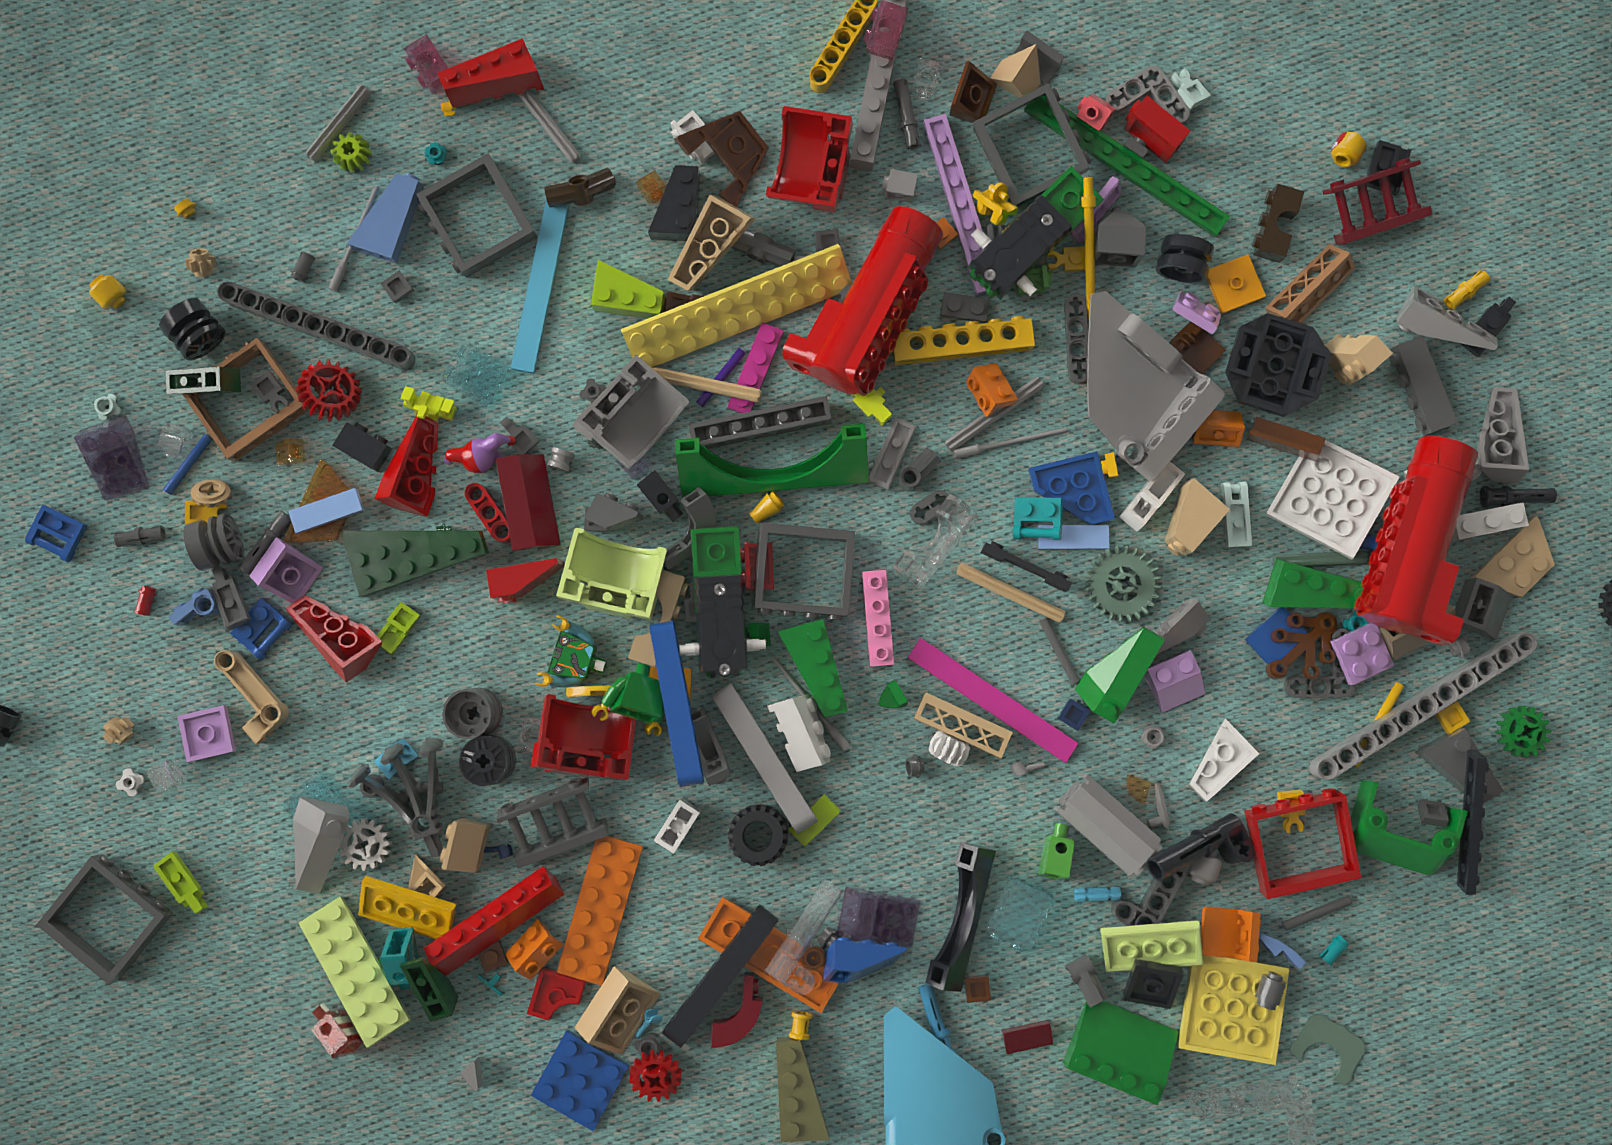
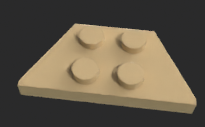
M1537 516L1532 517L1528 521L1529 526L1522 527L1470 579L1480 578L1499 585L1512 596L1523 597L1555 565L1539 518Z

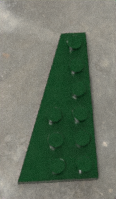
M340 530L359 597H365L489 554L483 531Z

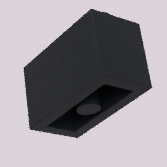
M346 422L332 446L378 472L392 448L386 445L388 440L378 434H375L374 437L368 435L367 431L369 429L357 422L354 426Z

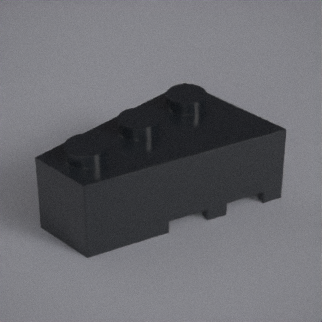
M675 165L648 230L651 240L687 241L698 219L700 171L698 166Z

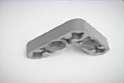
M1157 66L1145 68L1109 92L1104 100L1110 104L1111 98L1117 100L1123 94L1124 98L1119 101L1118 107L1115 104L1112 105L1116 108L1113 114H1117L1149 93L1152 99L1173 117L1175 110L1177 112L1182 111V117H1176L1182 124L1187 121L1190 115V110L1164 72ZM1149 73L1150 75H1157L1155 81L1152 79L1144 86L1143 82L1147 80ZM1130 85L1137 86L1139 94L1130 95L1127 87ZM1162 91L1169 92L1171 100L1162 101L1159 93ZM1174 101H1176V104L1173 108L1171 105Z

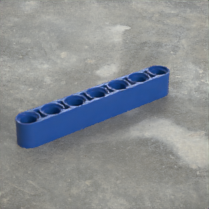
M671 620L649 625L679 786L681 788L704 783L703 769L682 658L679 652L675 623Z

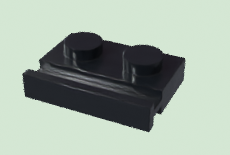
M1379 140L1376 143L1367 175L1395 167V162L1409 158L1412 150H1406L1401 148L1402 146ZM1400 172L1388 175L1392 195L1395 196L1399 193L1402 184ZM1378 179L1366 182L1367 187L1381 191Z

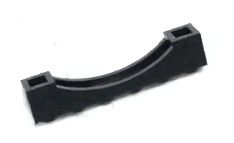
M960 842L955 861L959 873V891L955 915L941 950L935 959L930 961L926 984L943 991H962L996 853L995 850L980 845Z

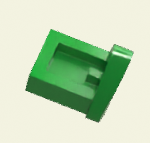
M892 680L883 690L878 704L885 708H901L907 706L908 701L898 683Z

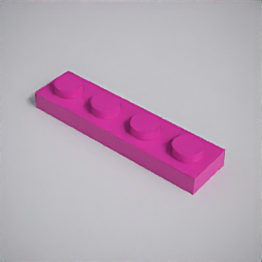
M763 322L761 323L738 379V385L761 389L784 333L783 330ZM731 397L727 408L740 414L751 412L755 402Z

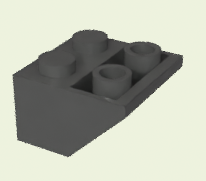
M1480 578L1466 579L1455 608V614L1457 617L1464 619L1463 629L1497 640L1512 595L1499 585Z

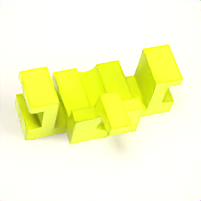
M405 386L400 397L401 400H404L403 406L413 409L415 415L422 419H425V416L434 421H438L439 418L453 421L457 411L456 406H453L454 400L433 396L422 391L420 396H417L415 389Z
M881 387L877 391L873 389L866 396L860 394L852 395L855 396L853 403L868 418L873 415L881 426L892 417V413L884 406L886 400L882 395L885 391Z

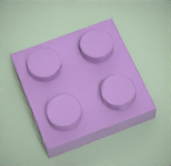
M1181 291L1172 310L1213 335L1221 318V314L1218 313L1219 310L1211 304L1205 305L1201 303L1195 294Z
M1372 623L1330 641L1349 685H1355L1394 666L1378 626Z
M227 705L177 716L187 762L236 751Z

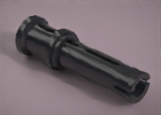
M1483 486L1479 492L1480 504L1483 507L1496 504L1508 506L1512 503H1555L1557 499L1555 488L1512 489L1509 486H1502L1501 488ZM1524 495H1538V497H1524Z

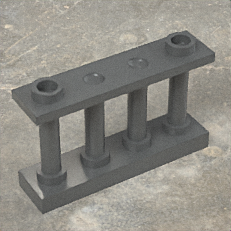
M580 777L574 778L564 786L515 804L513 802L506 803L498 809L497 822L500 823L508 820L519 845L514 860L518 868L608 836L606 819H595L584 791L589 790L588 777L583 779ZM574 795L587 822L584 826L578 828L573 827L562 802L563 799ZM552 803L564 829V832L557 836L550 834L539 809ZM527 812L531 813L542 838L540 842L535 844L528 843L517 816Z

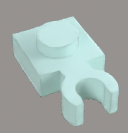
M1185 68L1182 69L1179 76L1177 73H1174L1170 79L1174 86L1179 87L1177 92L1190 110L1207 102L1211 96L1198 79L1193 81L1190 79V73Z

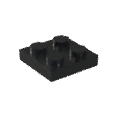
M1135 959L1123 992L1124 1001L1171 1009L1184 975L1183 967Z

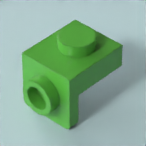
M1041 265L1040 268L1033 269L1026 275L1034 284L1033 286L1037 288L1033 294L1046 293L1049 285L1052 284L1051 271H1047V265ZM1017 285L1018 295L1028 294Z

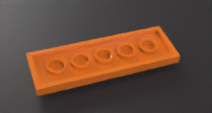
M611 836L595 840L557 973L601 986L604 983L643 850L642 845Z
M722 896L698 939L722 953L752 913ZM774 927L744 967L822 1013L839 983L823 981L824 965L816 970L809 969L802 961V955L805 954L807 946Z

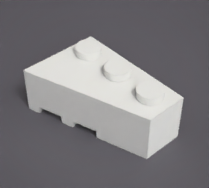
M811 693L768 705L769 711H774L778 718L779 724L776 725L778 731H783L788 744L785 747L796 772L831 762L829 758L830 749L825 744L823 737L824 728L818 720L816 713L817 704L815 699L812 698Z

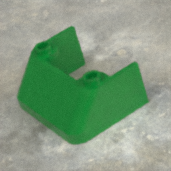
M1361 780L1350 818L1356 852L1425 875L1435 874L1458 848L1468 811L1448 807L1447 816L1449 821L1446 827L1435 833L1431 845L1387 832L1388 817L1386 813L1381 809L1372 807L1379 783Z

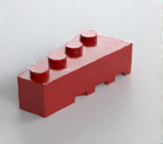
M523 38L437 73L452 107L482 102V98L487 97L499 99L502 98V94L515 92L516 95L524 94L525 90L536 88V91L544 90L538 70Z

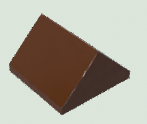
M970 61L965 63L951 104L949 116L973 123L987 115L997 83Z

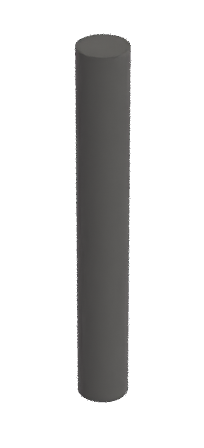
M1048 617L1039 621L1071 684L1080 681Z
M1348 895L1285 920L1282 922L1285 931L1349 906L1352 904V900Z

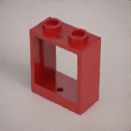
M1148 95L1142 102L1137 100L1125 118L1127 123L1124 130L1134 138L1136 136L1146 142L1147 145L1145 147L1165 164L1181 147L1190 133L1187 127Z

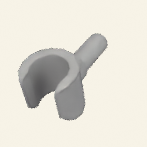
M1021 760L1012 764L1010 768L1015 776H1022L1032 770L1045 768V763L1040 762L1024 766Z

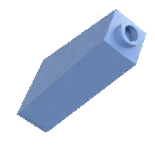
M396 173L349 239L348 245L353 250L396 264L398 263L418 206L417 203H419V198L416 194L424 188L419 182L418 177L409 173H405V176Z

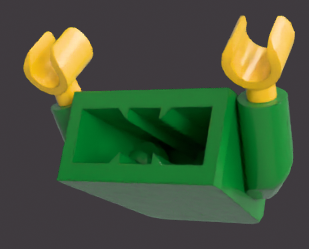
M637 664L636 672H630L623 677H619L608 688L601 700L602 705H596L592 709L593 717L596 716L599 710H603L600 720H606L609 707L611 708L610 712L645 722L644 731L648 735L651 734L652 728L655 727L653 734L659 736L662 733L659 723L663 722L665 710L659 680L649 677L651 667L647 664Z

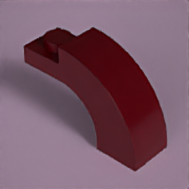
M745 972L743 1002L740 1009L731 1017L714 1019L711 1048L725 1047L738 1042L751 1031L757 1022L763 997L753 996V994H758L759 979H754V972Z

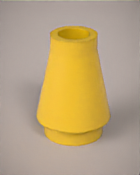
M773 491L770 494L767 493L749 514L759 524L761 521L781 512V508L785 504Z

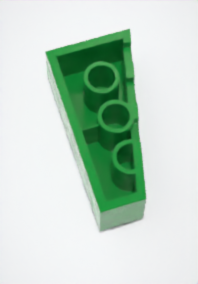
M1276 558L1263 604L1269 607L1354 609L1355 602L1361 596L1364 587L1361 586L1362 581Z
M824 619L778 631L824 717L848 712Z

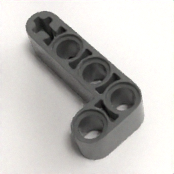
M1192 863L1179 870L1177 874H1172V883L1167 887L1163 886L1162 881L1153 878L1138 906L1125 899L1115 900L1111 905L1112 915L1127 926L1139 925L1143 917L1149 918V924H1160ZM1155 896H1160V905L1153 908L1151 906V899ZM1127 905L1128 913L1120 917L1118 915L1119 907Z

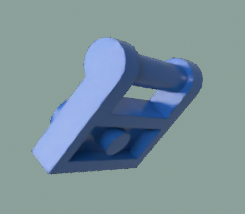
M42 504L26 535L25 542L32 546H40L60 556L61 560L68 563L74 557L75 549L88 525ZM41 531L65 541L64 548L40 537Z
M260 598L249 610L252 621L233 629L230 634L250 650L256 658L263 660L267 656L266 652L286 629L289 630L292 627L293 623L268 601ZM277 620L278 625L258 647L255 642L273 621Z

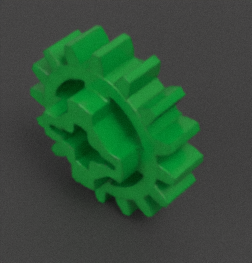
M1518 706L1517 709L1508 708L1510 714H1501L1504 720L1496 722V724L1501 726V730H1496L1495 733L1501 734V738L1497 742L1505 743L1504 751H1511L1512 756L1520 755L1523 758H1528L1529 754L1537 756V749L1543 751L1546 749L1543 742H1550L1546 734L1551 733L1552 730L1545 728L1550 722L1549 720L1541 719L1544 715L1542 712L1535 713L1534 707ZM1523 716L1530 718L1533 722H1528L1527 718ZM1514 741H1519L1520 745H1523L1524 748L1517 746Z

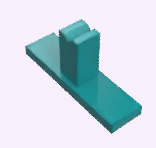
M495 973L489 982L480 974L477 976L497 994L503 995L494 986L501 977L498 973Z

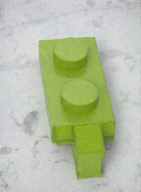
M171 851L153 865V868L179 904H183L185 907L190 906L195 914L201 913L209 907L202 898L205 894L202 887L176 851Z

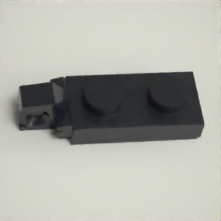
M1509 296L1500 305L1494 303L1485 310L1475 324L1496 337L1509 322L1511 315L1508 312L1516 304V301ZM1460 343L1476 357H1479L1486 349Z

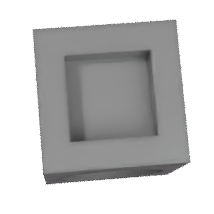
M890 169L889 176H884L882 190H886L885 198L912 203L918 174Z

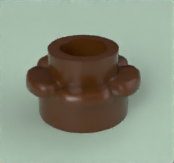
M809 946L805 949V954L802 955V961L809 969L816 970L825 964V952L819 946Z

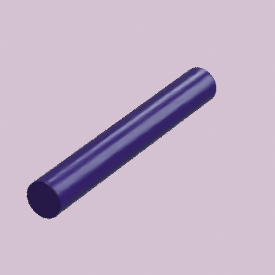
M738 348L714 380L724 381L746 353ZM704 391L696 403L704 407L714 393Z

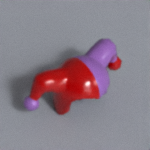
M494 433L486 439H473L463 447L448 449L445 453V464L451 465L453 462L462 463L469 472L484 473L496 462V458L502 457L498 448L506 443L509 446L515 445L516 438Z

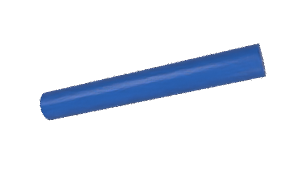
M207 434L202 436L163 490L171 495L212 441L210 436Z

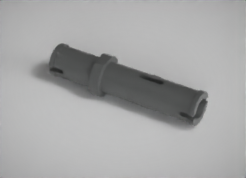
M899 79L893 83L902 122L900 129L904 132L906 149L914 150L921 146L917 131L918 121L914 117L907 79Z
M280 511L271 525L264 528V534L238 565L241 571L250 575L275 538H282L281 534L291 522L288 514Z

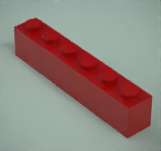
M542 866L424 947L429 963L447 976L565 895L558 879L553 873Z

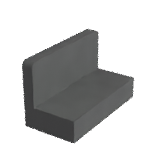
M1026 31L1021 38L1019 46L1012 55L1036 44L1040 83L1046 85L1062 65L1065 56L1029 31Z

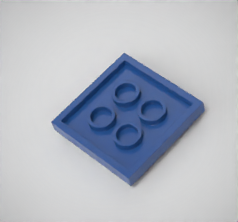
M566 1030L530 1096L593 1131L629 1065Z

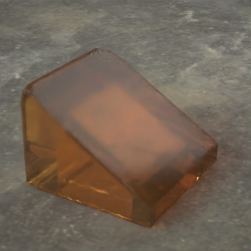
M290 438L275 442L277 465L306 462L303 439Z

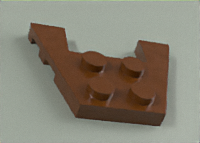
M741 111L732 113L674 138L687 156L695 151L704 141L707 142L735 178L718 194L724 201L735 207L738 206V201L742 194L745 193L752 175L758 169L769 148Z

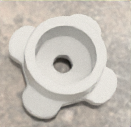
M130 768L123 770L122 778L116 782V788L126 791L128 796H135L138 793L137 790L144 783V777L133 773V770Z

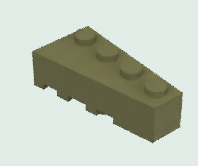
M789 1036L777 1037L781 1142L829 1140L828 1126L802 1040L793 1039Z

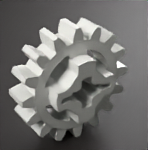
M362 818L361 824L358 820L352 821L353 827L347 825L345 830L347 834L344 833V841L339 846L344 849L339 855L347 856L345 864L353 862V869H357L361 865L362 871L368 870L369 865L372 869L378 867L377 861L383 863L385 861L383 855L390 854L391 852L386 849V846L392 844V841L386 840L390 832L382 831L385 825L376 826V819H372L368 823V818ZM367 829L375 832V835L368 833ZM352 836H353L354 839H353L352 845H350V843H351V838H352ZM367 840L368 845L362 848L361 843ZM379 843V850L378 852H376L375 849L377 847V844ZM355 853L361 855L363 859L355 856Z

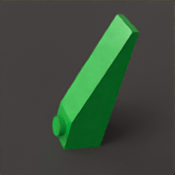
M1145 627L1141 628L1125 640L1111 654L1108 653L1103 657V660L1087 669L1075 688L1076 692L1094 713L1115 723L1127 706L1165 638Z

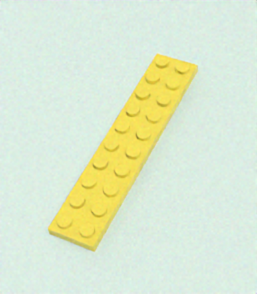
M837 244L625 327L621 331L632 358L637 355L652 368L759 326L762 322L767 323L838 295L846 285L852 286V282L841 247Z

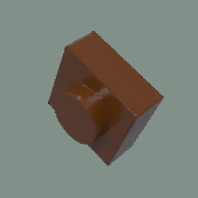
M500 940L478 954L484 972L508 963Z
M988 975L964 978L967 1003L991 1001Z

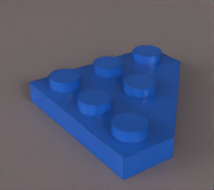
M1097 451L1028 469L1035 493L1044 498H1063V509L1087 524L1095 525L1115 519Z

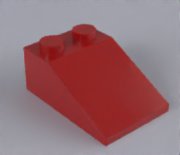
M558 558L488 569L486 574L490 598L498 600V603L503 604L516 603V598L524 597L561 570L565 563Z

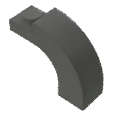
M699 487L680 499L687 512L689 523L685 535L666 549L664 565L668 569L678 567L686 558L693 564L690 529L716 528L714 507L707 494Z
M702 707L692 712L704 776L708 785L711 786L723 783L727 778L731 777L732 772L705 708Z

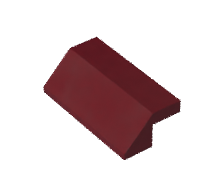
M518 454L496 458L512 551L536 547L539 550L561 545L544 454Z

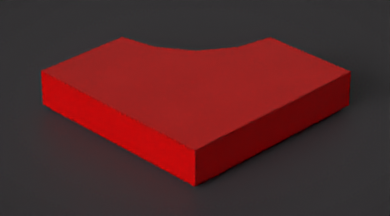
M543 967L539 971L527 1014L550 1021L554 1012L561 1006L580 1004L587 981L560 974L556 970Z

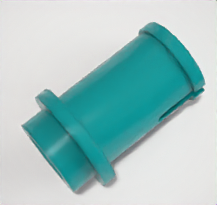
M1340 935L1332 937L1333 941L1319 955L1330 966L1333 965L1344 950H1349L1347 947L1350 944Z

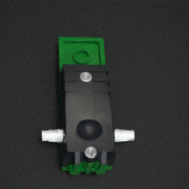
M1071 166L992 241L979 228L971 234L983 250L971 260L968 266L971 269L969 276L974 281H978L982 288L986 289L985 292L990 298L997 296L1001 300L1016 285L1024 292H1027L1029 296L1037 290L1026 275L1084 220V207H1082L1081 197L1084 196L1083 177ZM1093 188V196H1096V206L1094 207L1095 209L1103 202L1104 199Z
M739 526L690 529L697 643L679 645L680 655L686 656L698 655L700 673H705L707 677L715 678L718 674L722 677L729 675L739 676L741 670H748L747 651L752 652L766 649L765 639L746 640Z

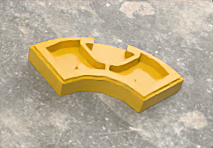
M611 685L566 687V696H603Z

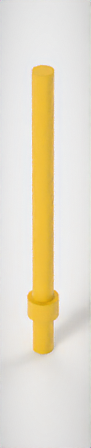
M1084 177V196L1081 197L1082 207H1084L1087 320H1089L1091 294H1095L1094 207L1096 206V196H1093V177Z

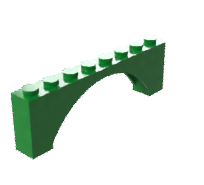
M865 424L841 425L840 433L822 451L798 464L776 469L749 468L731 463L709 451L700 443L699 438L675 440V455L682 498L698 487L707 496H721L869 483Z

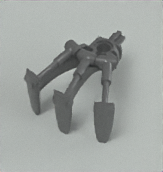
M426 738L420 747L419 753L422 757H428V781L425 784L422 782L417 783L411 771L408 772L400 758L404 751V745L397 743L384 749L385 752L381 757L380 763L383 765L393 763L405 785V792L397 793L387 785L384 786L369 776L371 772L369 764H361L352 774L348 787L353 788L359 783H363L371 788L404 818L403 822L405 825L411 826L408 830L410 834L415 835L413 837L414 841L423 838L431 857L440 856L443 846L437 832L444 825L439 823L442 819L440 814L435 813L439 811V807L436 805V793H443V782H439V771L436 767V751H440V748L443 747V741L439 738ZM428 793L427 809H424L423 800L420 796ZM409 800H411L413 809L407 804ZM419 819H427L430 823V826H422L419 823Z

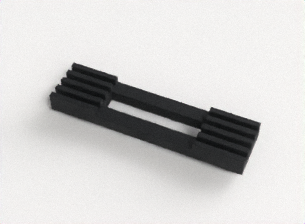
M994 541L991 544L986 542L983 545L981 554L999 562L1005 560L1045 579L1044 583L1063 592L1069 591L1072 582L1066 580L1068 578L1067 575L1058 571L1053 574L1002 550L1004 546Z

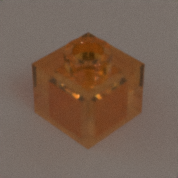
M656 170L636 181L637 188L647 204L650 202L656 203L662 199L666 187Z

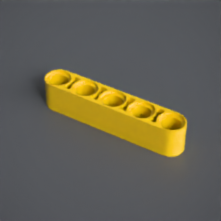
M855 0L810 71V87L814 92L823 93L829 89L876 14L878 0ZM865 1H870L873 4L871 6H865L862 3ZM853 20H858L861 23L859 25H853L850 22ZM840 39H847L849 42L841 44L838 41ZM828 58H836L837 62L829 63L826 60ZM818 76L824 77L826 80L823 82H816L814 79Z

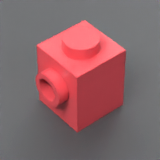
M1091 94L1088 98L1084 96L1079 103L1077 109L1080 111L1077 117L1100 131L1105 127L1116 108L1095 94Z

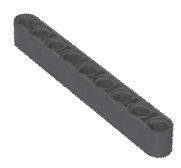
M230 281L223 282L218 287V297L237 309L401 370H408L415 364L416 359L413 352L401 344ZM235 290V295L229 299V293ZM256 298L255 305L250 307V301ZM278 306L277 312L271 315L272 308ZM299 314L298 321L292 323L293 316ZM321 321L320 328L314 331V324ZM342 329V335L335 339L336 331ZM364 337L363 344L356 347L357 339ZM385 345L384 353L378 355L377 349ZM403 353H407L406 360L404 362L399 363V356Z

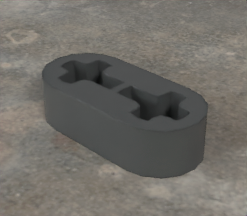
M937 490L916 503L910 510L911 520L916 524L922 525L945 511L950 505L949 494L946 491ZM936 495L940 498L945 497L946 500L943 502L945 506L936 505L932 508L931 504L936 501ZM926 507L929 508V511L924 514L925 519L915 518L916 508L920 510Z

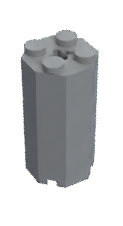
M1088 774L1082 775L1081 777L1084 781L1082 783L1075 781L1058 801L1062 804L1061 807L1055 806L1054 810L1127 875L1130 876L1132 873H1135L1138 876L1146 868L1145 862L1150 856L1154 857L1161 851L1162 846L1159 844L1161 839Z

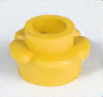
M189 198L182 200L174 207V210L178 213L176 216L184 217L185 219L196 213L194 209L196 203L192 202Z

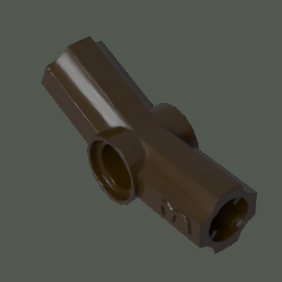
M607 167L588 176L576 175L571 177L568 182L545 186L544 191L549 208L570 203L582 206L591 203L594 196L615 188L616 180L611 170Z

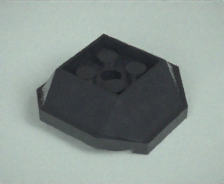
M1267 313L1238 328L1225 373L1238 403L1285 417L1319 399L1332 353L1327 346L1325 347L1313 327ZM1270 361L1278 364V371H1274L1270 367Z

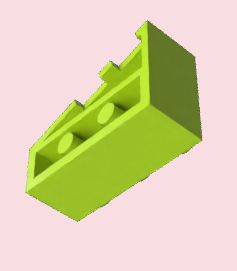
M597 260L591 306L594 311L641 318H651L664 312L666 297L662 290Z

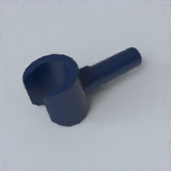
M507 844V846L499 845L484 848V853L498 852L500 859L513 855L510 844Z

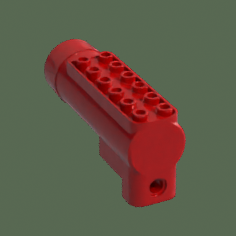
M905 206L894 207L878 232L875 243L844 301L841 303L828 298L807 338L790 333L782 351L783 358L790 368L819 379L826 385L843 393L866 396L872 392L879 373L885 368L890 352H893L896 347L900 333L905 330L909 316L917 307L918 299L922 292L927 289L929 279L924 271L931 262L943 237V231L940 226L920 211Z
M1425 436L1418 439L1413 457L1407 467L1405 480L1394 485L1390 492L1392 500L1390 506L1386 508L1383 514L1385 522L1383 528L1379 530L1376 536L1378 544L1376 550L1372 552L1369 558V565L1371 566L1361 584L1364 588L1354 605L1358 616L1364 617L1368 622L1381 628L1410 634L1440 646L1456 641L1464 619L1446 613V609L1460 566L1445 560L1466 493L1472 482L1474 467L1478 457V452L1473 447L1446 437Z

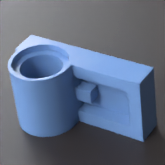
M209 588L197 590L192 595L193 598L190 601L175 607L174 613L168 618L174 625L183 626L197 614L206 616L219 614L220 611L212 590ZM207 600H210L211 608L206 611L205 603Z

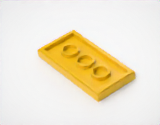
M369 876L363 878L358 910L359 916L397 928L414 927L415 933L433 939L439 938L453 928L456 910L455 903Z

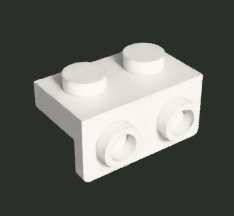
M692 110L677 123L675 120L670 123L672 127L671 134L675 138L705 124ZM704 141L689 157L693 161L697 159L702 164L715 153L707 142Z

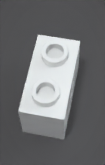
M681 798L654 841L674 854L702 810Z

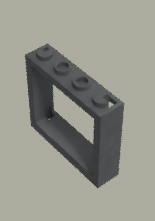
M1049 83L974 121L972 125L998 181L1006 184L1008 187V201L1016 207L1040 196L1062 174L1019 195L985 127L992 122L1045 96L1078 162V165L1073 168L1080 175L1088 172L1090 168V157L1086 151L1082 152L1078 144L1081 142L1076 130H1071L1068 123L1071 121L1066 109H1061L1058 103L1060 101L1059 94L1055 88L1051 89Z
M489 153L416 194L420 200L417 203L419 209L424 216L428 214L431 222L428 223L435 235L439 234L443 240L439 242L446 254L450 253L454 259L451 261L452 266L457 274L461 272L466 278L538 237ZM487 169L522 230L464 263L431 206L430 201Z
M761 522L758 527L752 609H758L760 614L769 615L772 614V610L781 611V616L795 617V612L805 613L804 618L818 619L819 615H828V620H841L842 617L848 616L855 531ZM768 535L845 542L840 608L762 601Z
M99 854L89 858L36 925L110 985L122 978L173 912L165 905V901L154 898L147 886L137 884L132 880L133 876L130 872L124 869L120 870L114 865L115 861L112 858L108 859L104 854ZM95 869L154 917L116 965L57 918Z

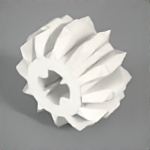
M941 731L935 733L929 746V752L934 757L954 766H962L967 760L970 746L967 743Z

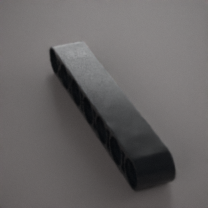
M759 904L661 1034L681 1048L766 939L779 918Z

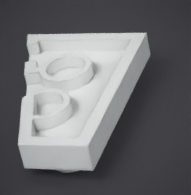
M1224 719L1189 785L1207 802L1259 753Z

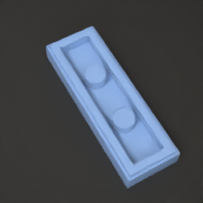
M353 488L288 512L294 531L299 534L363 512L364 508L358 489Z
M1038 525L1037 527L1053 528V525ZM1062 525L1061 540L1038 538V549H1109V525Z

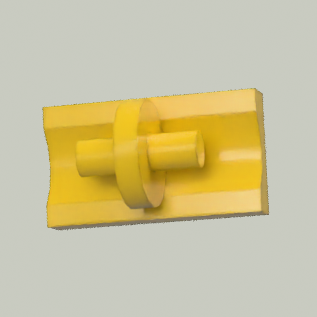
M1002 182L996 185L991 184L984 192L974 190L972 196L978 200L976 205L978 213L990 215L991 210H993L990 221L995 225H1005L1008 216L1015 215L1018 207L1007 201L1009 198L1007 194L1008 187Z

